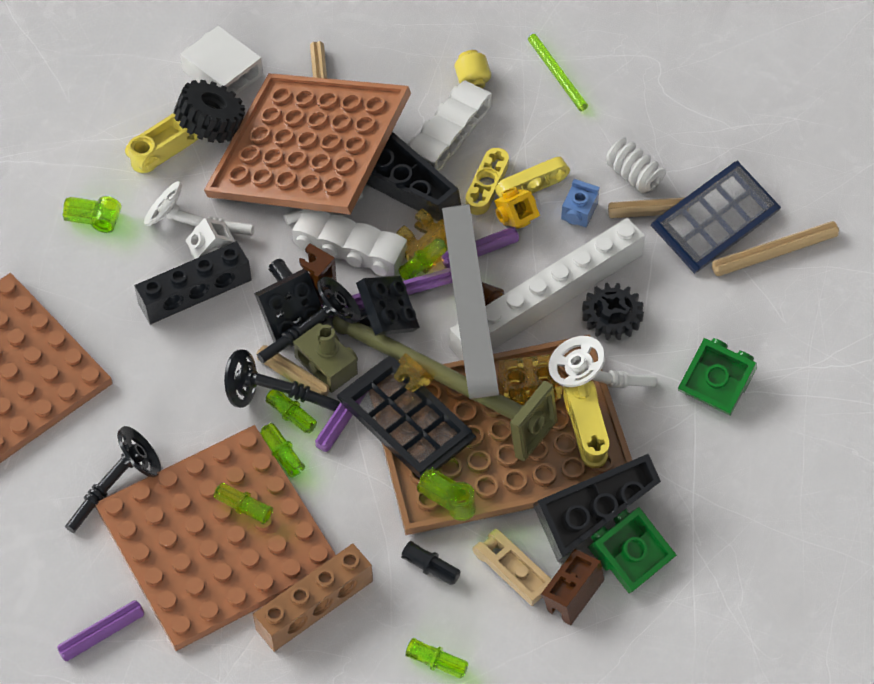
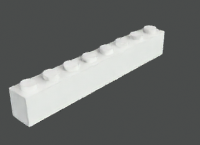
M625 218L486 305L492 350L640 257L643 253L645 235L628 218ZM456 324L450 328L449 348L460 360H464L459 324Z

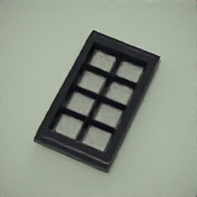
M390 355L337 394L341 404L423 481L476 440V435L472 433V430Z

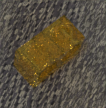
M552 354L498 360V380L501 394L523 405L542 384L543 381L541 379H547L549 381L546 382L553 385L555 399H560L562 386L556 383L549 373V360ZM558 366V373H559V375H560V377H561L560 369H559V366Z

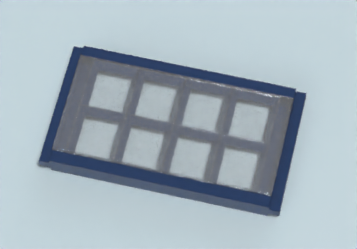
M737 160L651 223V227L695 274L772 217L781 207Z

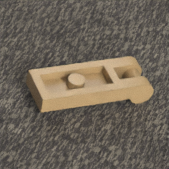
M498 529L490 532L486 541L478 542L472 548L479 560L486 562L531 606L542 598L541 593L552 580ZM495 548L501 549L497 554L493 552Z

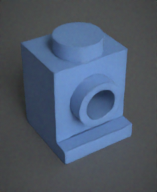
M574 179L572 187L562 205L561 219L570 224L587 228L598 205L600 187Z

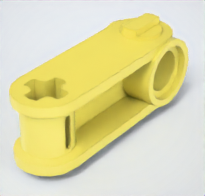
M173 113L142 134L132 138L126 146L125 154L130 158L133 170L139 173H148L197 141L198 135L195 133L190 135L187 133V128L182 129L179 126L180 121L175 120L176 114Z
M589 381L577 387L563 386L564 403L571 419L581 459L590 468L602 467L608 459L609 438L598 403L595 384L593 381Z

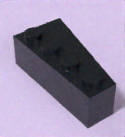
M392 132L366 185L442 223L444 221L442 208L461 205L459 189Z
M648 453L535 502L533 507L556 559L559 560L593 533L659 484L661 480Z

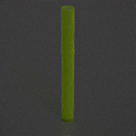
M536 34L530 35L528 37L529 43L579 111L586 110L588 104Z

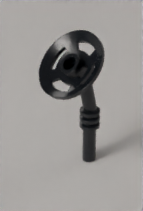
M322 277L318 280L317 287L324 302L322 304L323 308L300 325H294L286 330V332H283L280 339L257 354L259 361L265 363L285 348L293 347V341L318 323L323 322L329 316L336 315L348 323L356 324L361 319V312L355 299L340 283L332 278Z
M236 350L228 359L225 368L224 385L227 398L234 407H246L253 399L257 385L287 393L289 398L294 396L295 400L300 399L302 403L308 401L335 411L340 404V401L310 390V386H305L304 388V384L300 383L298 385L297 381L291 383L259 374L254 358L247 350ZM238 363H240L241 368H240V370H238V371L236 372V375H235V371H236L237 365H238ZM236 390L238 391V393H239L241 396H244L243 400L240 399V397L238 396Z
M123 426L118 430L117 438L123 452L121 454L122 458L98 484H93L92 489H89L88 494L84 496L85 501L65 525L68 531L72 533L77 531L91 511L96 508L95 504H98V501L108 496L107 491L129 467H134L148 477L159 475L157 473L161 471L159 458L150 443L138 431L128 426Z

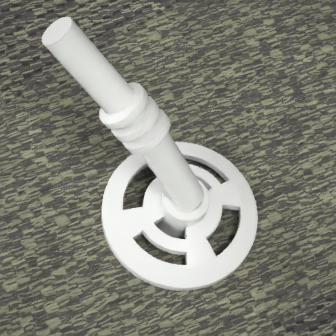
M177 181L169 186L155 201L144 219V224L150 226L167 217L168 219L172 218L192 226H198L204 217L179 210L176 202L180 195L182 184ZM207 217L225 222L230 233L250 236L254 234V225L225 221L224 218Z
M576 336L564 341L554 350L549 360V373L556 383L565 387L581 386L591 380L605 383L610 388H626L627 386L655 387L657 384L655 375L628 374L627 371L618 370L601 371L605 362L604 348L598 340L589 336ZM581 346V349L574 350L571 353H569L566 357H564V355L571 349ZM592 348L598 353V361L596 362L593 361L589 354ZM558 366L565 367V371L569 375L566 379L560 377Z

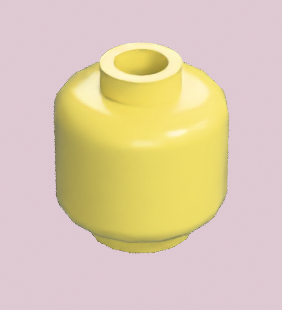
M468 50L458 56L454 67L459 84L466 80L483 89L485 83L491 78V71L486 56L477 50Z

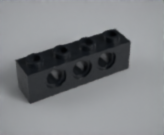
M236 241L134 285L138 304L151 325L252 281L249 260Z

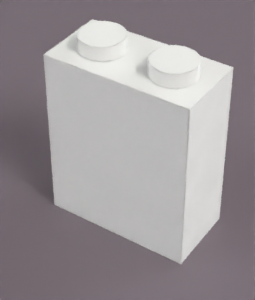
M219 25L210 32L205 33L201 39L180 53L182 68L187 75L200 83V80H206L207 84H210L211 81L216 82V86L221 87L223 85L227 87L226 91H233L236 95L263 75L261 57Z

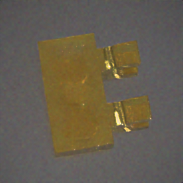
M422 208L415 214V219L418 221L414 224V227L420 232L425 233V235L417 240L413 232L405 225L396 234L407 239L405 259L426 274L441 260V254L448 251L444 220L441 219L438 223H435L431 215Z

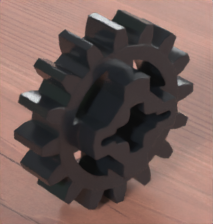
M605 283L603 290L596 286L594 287V294L587 293L586 301H583L582 320L587 321L588 330L596 329V337L603 333L606 334V340H609L611 335H615L619 341L623 333L631 337L632 329L639 330L640 322L643 321L644 304L643 302H638V293L630 294L631 287L628 286L622 290L620 289V283H616L615 288H611L608 283Z

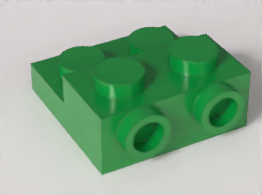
M704 338L678 387V391L731 416L742 393H745L757 370V363L753 361L754 357L744 351L739 350L736 353L727 349L728 345L719 339L713 338L710 341Z
M640 507L631 512L627 508L612 519L616 524L609 530L603 526L590 536L594 542L587 546L595 558L601 561L605 571L610 569L628 593L637 589L677 556Z

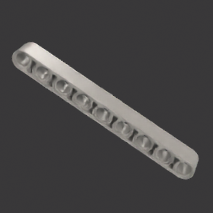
M470 204L442 208L469 400L499 395Z

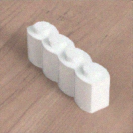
M466 80L458 86H454L450 92L449 99L439 104L435 116L425 121L421 128V133L416 138H411L407 145L440 172L449 157L458 150L463 140L471 134L477 123L489 111L492 93Z
M304 209L292 230L293 242L299 248L305 250L309 243L335 257V259H344L353 267L370 268L380 276H395L407 253V239L392 232L380 231L371 225L356 223L347 217L324 211Z

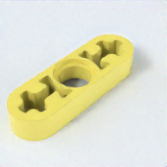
M492 148L486 152L466 193L465 204H470L471 214L482 215L489 210L496 195L495 187L503 180L508 170L509 155L502 148ZM496 159L501 160L497 162L495 169H493L492 162H495ZM490 177L495 182L491 185H484L480 180ZM479 193H481V194H482V201H479L478 203H474V202L477 201V199H478V197H479Z
M554 157L501 180L495 187V193L500 198L503 191L517 187L520 190H529L533 194L564 180L568 176L570 168L562 157Z

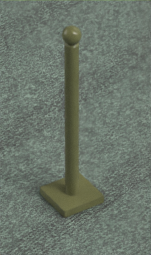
M336 315L334 316L332 326L338 334H347L469 397L466 376L386 335L375 336L372 328L359 321L356 324H351ZM546 381L542 382L524 406L500 393L497 396L472 399L511 419L510 427L515 457L522 461H525L558 421L553 385Z

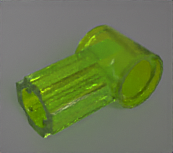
M109 196L100 197L98 201L69 197L65 199L63 205L64 221L90 224L99 232L110 233L116 226L122 205L118 200Z
M433 468L427 469L423 473L417 485L419 493L448 509L451 517L458 521H465L473 517L476 511L475 493L470 484L455 482ZM465 500L466 502L458 503L457 501Z

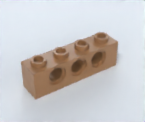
M352 543L254 612L253 618L256 631L275 652L372 583V564Z

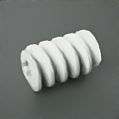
M625 137L621 138L608 151L606 164L613 168L617 174H621L622 178L628 180L630 185L636 187L640 193H647L653 190L666 175V169L664 167L658 169L659 164L657 161L650 163V155L646 154L643 156L641 148L635 150L636 144L634 142L627 143Z

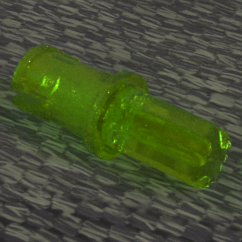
M436 238L424 249L414 252V257L399 267L400 276L404 280H408L417 276L424 269H430L432 263L447 251L448 248L445 245V241Z
M273 389L269 391L265 402L282 414V419L285 421L290 420L304 433H311L314 430L317 421L300 407L301 405L297 400L293 401L280 391Z
M269 423L261 428L260 434L272 450V456L279 460L287 471L288 476L295 477L301 472L297 468L303 471L305 465L292 449L293 444L290 441H286L275 424Z
M220 483L215 489L214 498L236 509L237 514L244 513L260 521L262 524H266L273 512L272 506L252 498L251 493H242L225 483Z
M412 638L407 646L405 656L430 666V670L434 671L437 668L457 678L464 677L467 672L468 662L444 652L443 647L439 646L436 648L416 638Z

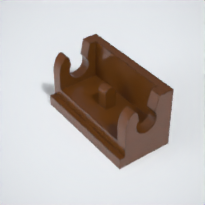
M309 243L305 248L309 262L299 258V263L303 269L309 271L322 306L324 302L318 291L317 282L322 277H329L337 281L335 257Z
M574 549L541 593L547 610L553 614L557 609L562 614L563 621L572 625L605 580L601 561Z

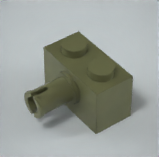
M318 323L293 341L295 358L313 376L329 385V390L333 393L358 374V357L350 347L346 348L339 342L335 329L331 330L332 326Z

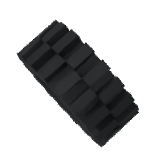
M193 80L191 83H186L174 108V114H176L174 118L176 121H180L179 126L182 129L187 128V133L190 135L193 133L197 134V138L201 140L204 137L208 139V142L214 143V140H217L218 143H224V140L227 142L231 141L245 115V105H241L243 101L240 98H235L236 94L233 91H226L227 87L223 85L221 87L216 86V82L211 81L210 84H207L206 80H200V83Z

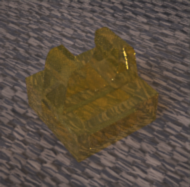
M407 353L398 360L401 365L396 371L394 378L401 383L405 377L409 376L410 381L405 386L408 391L414 392L423 384L427 387L434 379L429 372Z

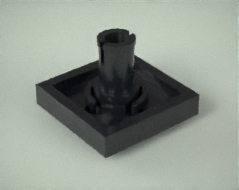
M305 269L254 293L273 342L280 339L283 332H286V330L294 325H300L322 308L309 272Z
M401 276L363 278L356 283L365 310L360 311L361 318L367 315L360 322L368 327L372 326L375 336L408 333L420 328L416 312L412 307Z

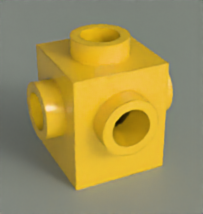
M517 187L509 188L501 193L502 197L494 200L497 207L495 209L496 216L505 226L515 227V229L523 228L529 225L531 220L540 216L536 200L529 190H520Z

